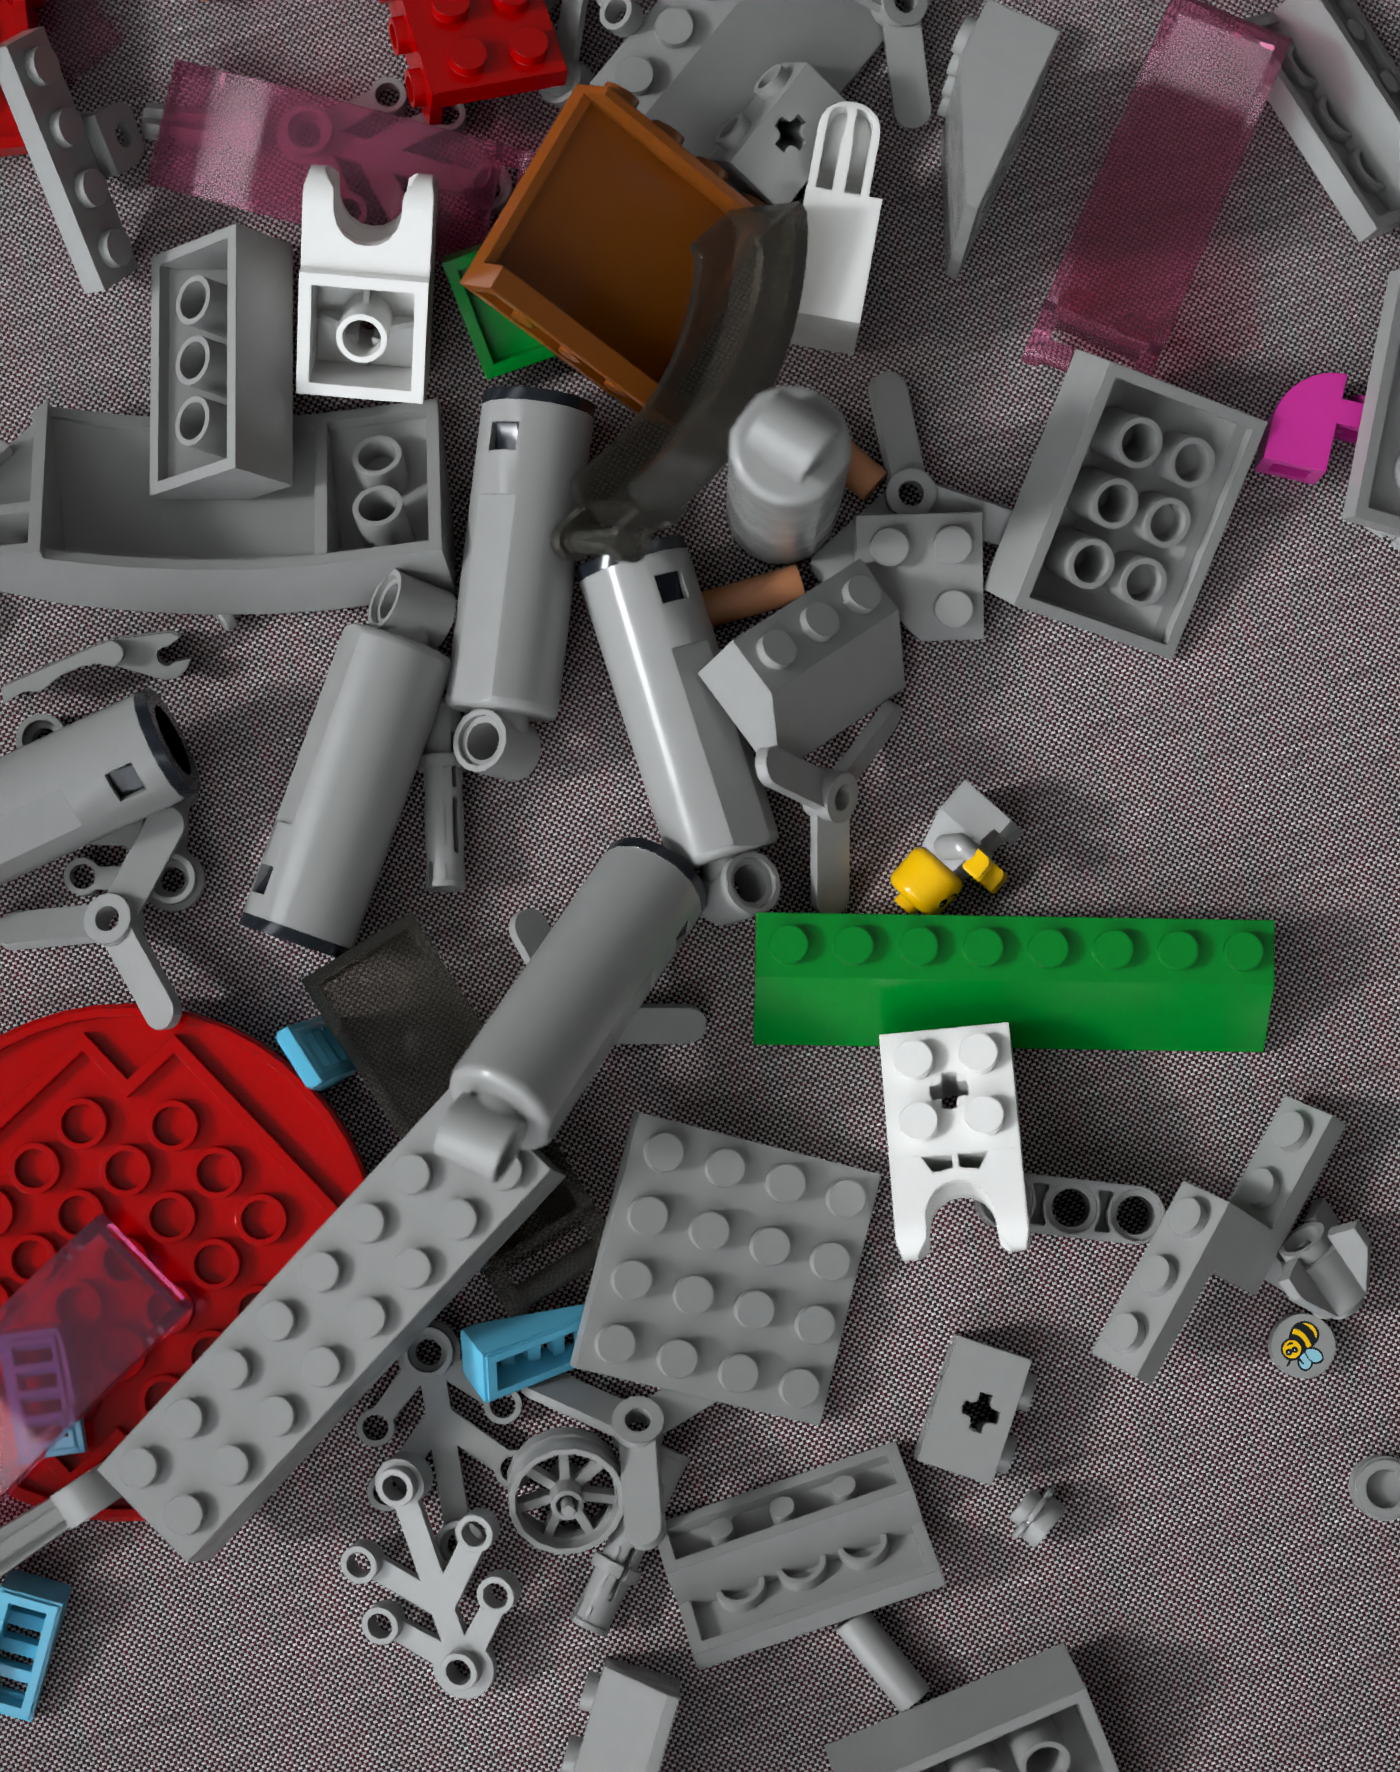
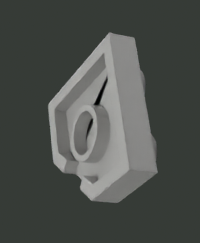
M982 512L853 515L854 562L860 558L899 609L900 623L917 640L984 639Z

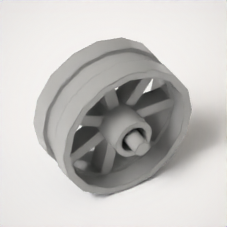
M576 1427L551 1428L530 1437L515 1452L507 1471L509 1515L519 1535L535 1548L557 1555L582 1553L602 1544L617 1529L623 1515L620 1463L612 1447L599 1436ZM576 1454L590 1460L578 1470L574 1464L569 1462L568 1455ZM558 1456L559 1463L553 1465L549 1471L537 1465V1463ZM604 1468L612 1477L614 1488L585 1484ZM525 1475L546 1487L545 1489L518 1496V1487ZM583 1501L606 1503L607 1505L595 1517L590 1518L584 1509ZM551 1504V1509L545 1522L536 1520L526 1512ZM576 1518L579 1523L577 1525L558 1526L560 1519L572 1520Z

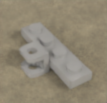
M40 26L25 30L0 43V85L85 294L104 291L139 268L132 251L131 241L124 231L110 196L106 178L120 175L137 164L144 155L145 144L131 108L126 103L118 102L105 105L91 113L77 112L61 72L58 57L51 47L44 27ZM116 126L123 133V145H120L116 138Z

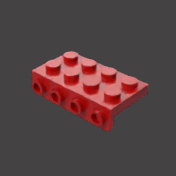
M378 0L379 4L388 3L392 14V17L388 19L391 45L396 56L405 55L409 68L405 70V85L408 99L412 108L421 107L427 126L442 123L443 107L564 86L566 84L568 70L544 0Z

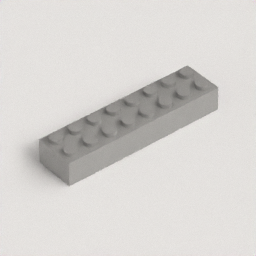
M449 1088L106 1458L97 1470L187 1563L212 1560L566 1177L538 1148L534 1150L520 1149L507 1173L497 1183L435 1153L434 1143L439 1127L454 1103Z

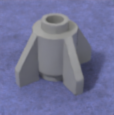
M1323 1197L1313 1200L1305 1218L1306 1224L1297 1227L1287 1235L1264 1280L1284 1291L1292 1302L1309 1310L1316 1318L1340 1320L1354 1314L1364 1302V1296L1370 1285L1371 1239L1359 1220L1339 1225L1337 1216Z

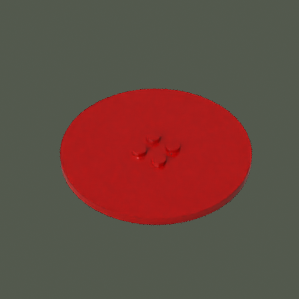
M135 1003L93 1005L65 1010L32 1020L0 1035V1334L6 1330L71 1322L88 1451L83 1453L21 1461L0 1353V1491L7 1495L37 1506L50 1498L52 1494L106 1460L369 1176L353 1137L333 1106L320 1091L309 1089L305 1086L288 1059L259 1039L227 1023L186 1010H182L181 1019L174 1028L156 1030L148 1025L138 1005ZM52 1348L23 1351L25 1363L54 1360ZM57 1373L27 1377L28 1389L59 1385ZM61 1398L30 1402L32 1414L64 1410ZM66 1423L33 1427L35 1440L68 1435ZM123 1496L89 1519L111 1522L146 1521Z

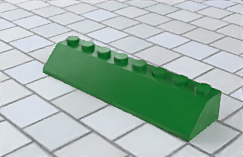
M756 912L753 1045L880 1047L879 1035L1009 1022L1012 1049L1259 1053L1264 1051L1274 990V920Z

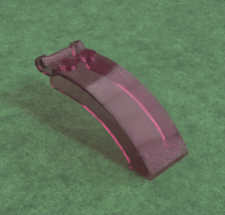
M1170 0L1020 361L1038 368L1041 362L1067 373L1076 349L1050 339L1054 328L1134 360L1136 362L1133 370L1152 376L1218 213L1274 86L1292 38L1198 0Z
M175 59L147 184L302 225L303 185L311 164L329 165L339 172L341 197L349 214L361 223L374 226L385 225L396 219L401 213L404 194L407 191L408 180L416 173L433 174L438 179L435 260L442 262L443 256L484 242L502 166L519 170L514 187L515 190L536 153L306 91Z
M103 1213L84 1227L0 1307V1504L51 1449L134 1366L155 1348L194 1306Z

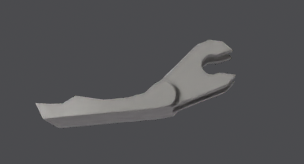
M173 630L115 636L9 681L2 687L3 704L25 691L40 692L61 675L79 667L96 663L109 667L117 666L163 680L178 678L187 670L193 656L178 658L171 663L161 659L160 649L168 647L183 635Z

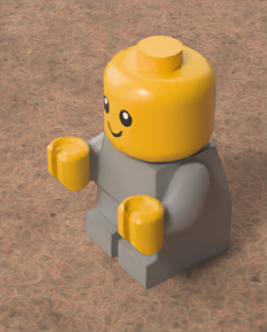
M964 780L939 808L922 843L925 847H917L912 850L892 873L890 878L891 884L899 892L894 901L910 915H915L918 910L924 915H940L962 890V880L964 881L970 875L990 893L996 894L1007 881V874L991 860L994 855L993 852L1005 841L1013 845L1024 832L967 780Z

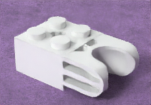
M849 101L838 102L828 107L820 118L803 206L790 204L782 260L792 261L791 268L779 266L774 289L771 320L782 322L780 342L854 355L883 200L881 198L869 197L880 140V123L877 115L864 104Z
M311 164L303 185L296 365L297 394L423 404L430 376L438 207V179L435 175L416 173L408 180L407 191L404 194L401 213L396 219L385 225L372 226L359 222L345 208L341 197L339 172L329 165ZM362 320L372 323L375 329L368 330L362 328Z
M1009 1022L879 1035L895 1237L902 1260H921L930 1253V1228L934 1216L940 1207L948 1201L958 1198H973L986 1205L996 1220L1001 1247L1010 1252L1028 1250L1031 1239ZM949 1096H960L957 1099V1107L952 1109L944 1108L942 1100Z

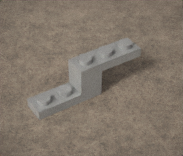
M1285 1096L1229 1202L1183 1181L1091 1353L1141 1381L1152 1385L1210 1274L1256 1295L1346 1124L1333 1115Z

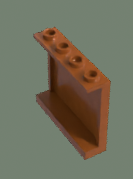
M606 82L604 86L577 84L461 279L460 284L642 420L676 427L687 405L672 394L761 240L784 241L785 230L769 218L772 210L767 204L748 193H738L726 183L729 175L722 167L707 158L695 157L682 146L685 139L676 129L662 121L650 120L636 109L639 105V100L627 89L612 82Z

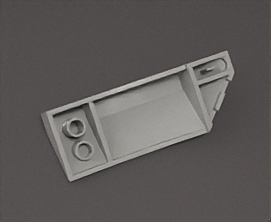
M438 398L424 400L423 404L396 403L320 414L294 415L293 485L252 499H157L150 497V416L121 415L52 407L47 399L30 414L33 422L31 426L9 445L3 440L0 441V592L67 605L137 612L200 615L279 614L368 606L376 587L394 569H397L456 595L455 539L441 407Z

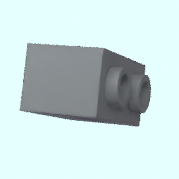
M783 62L769 68L757 81L754 87V93L757 96L743 113H737L720 128L715 137V142L718 145L707 158L718 164L728 173L729 178L727 180L739 192L755 196L767 204L772 211L783 212L808 181L818 124L822 114L828 107L838 102L846 101L808 62ZM777 121H782L778 128H776ZM779 137H781L782 140L780 144H775L779 140Z
M953 1333L913 1453L916 1460L991 1486L996 1471L1006 1474L1011 1465L1018 1439L1015 1436L1009 1435L1016 1409L1027 1412L1037 1384L1038 1375L1029 1373L1032 1360ZM983 1392L987 1394L986 1404L994 1409V1415L991 1420L980 1418L976 1428L970 1427L971 1418L962 1411V1406L965 1401L976 1402L980 1393Z

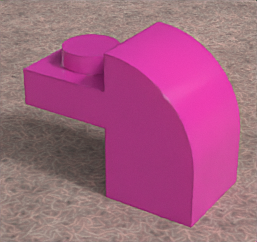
M1323 373L1314 375L1299 382L1284 395L1266 420L1268 424L1259 443L1253 471L1315 485L1327 470L1333 439L1356 444L1365 395L1351 396L1350 400L1342 399L1348 374Z

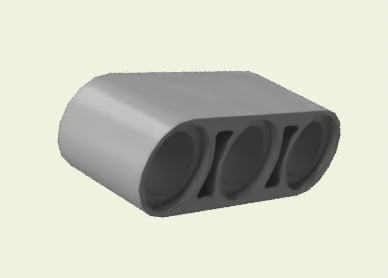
M1024 1173L1030 1233L1133 1245L1145 1244L1152 1240L1165 1216V1207L1159 1196L1152 1190L1141 1186ZM1065 1189L1075 1190L1084 1201L1082 1218L1071 1226L1061 1225L1055 1219L1052 1212L1054 1198ZM1130 1196L1137 1197L1143 1201L1148 1211L1146 1224L1136 1233L1125 1232L1117 1221L1116 1213L1118 1206L1124 1199ZM973 1199L974 1209L978 1217L987 1225L997 1228L993 1213L985 1204Z

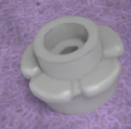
M1032 1488L1013 1510L1008 1518L1017 1525L1012 1533V1537L1015 1540L1020 1536L1035 1548L1063 1515L1067 1508L1052 1496L1056 1491L1054 1488H1049L1044 1495L1039 1494Z

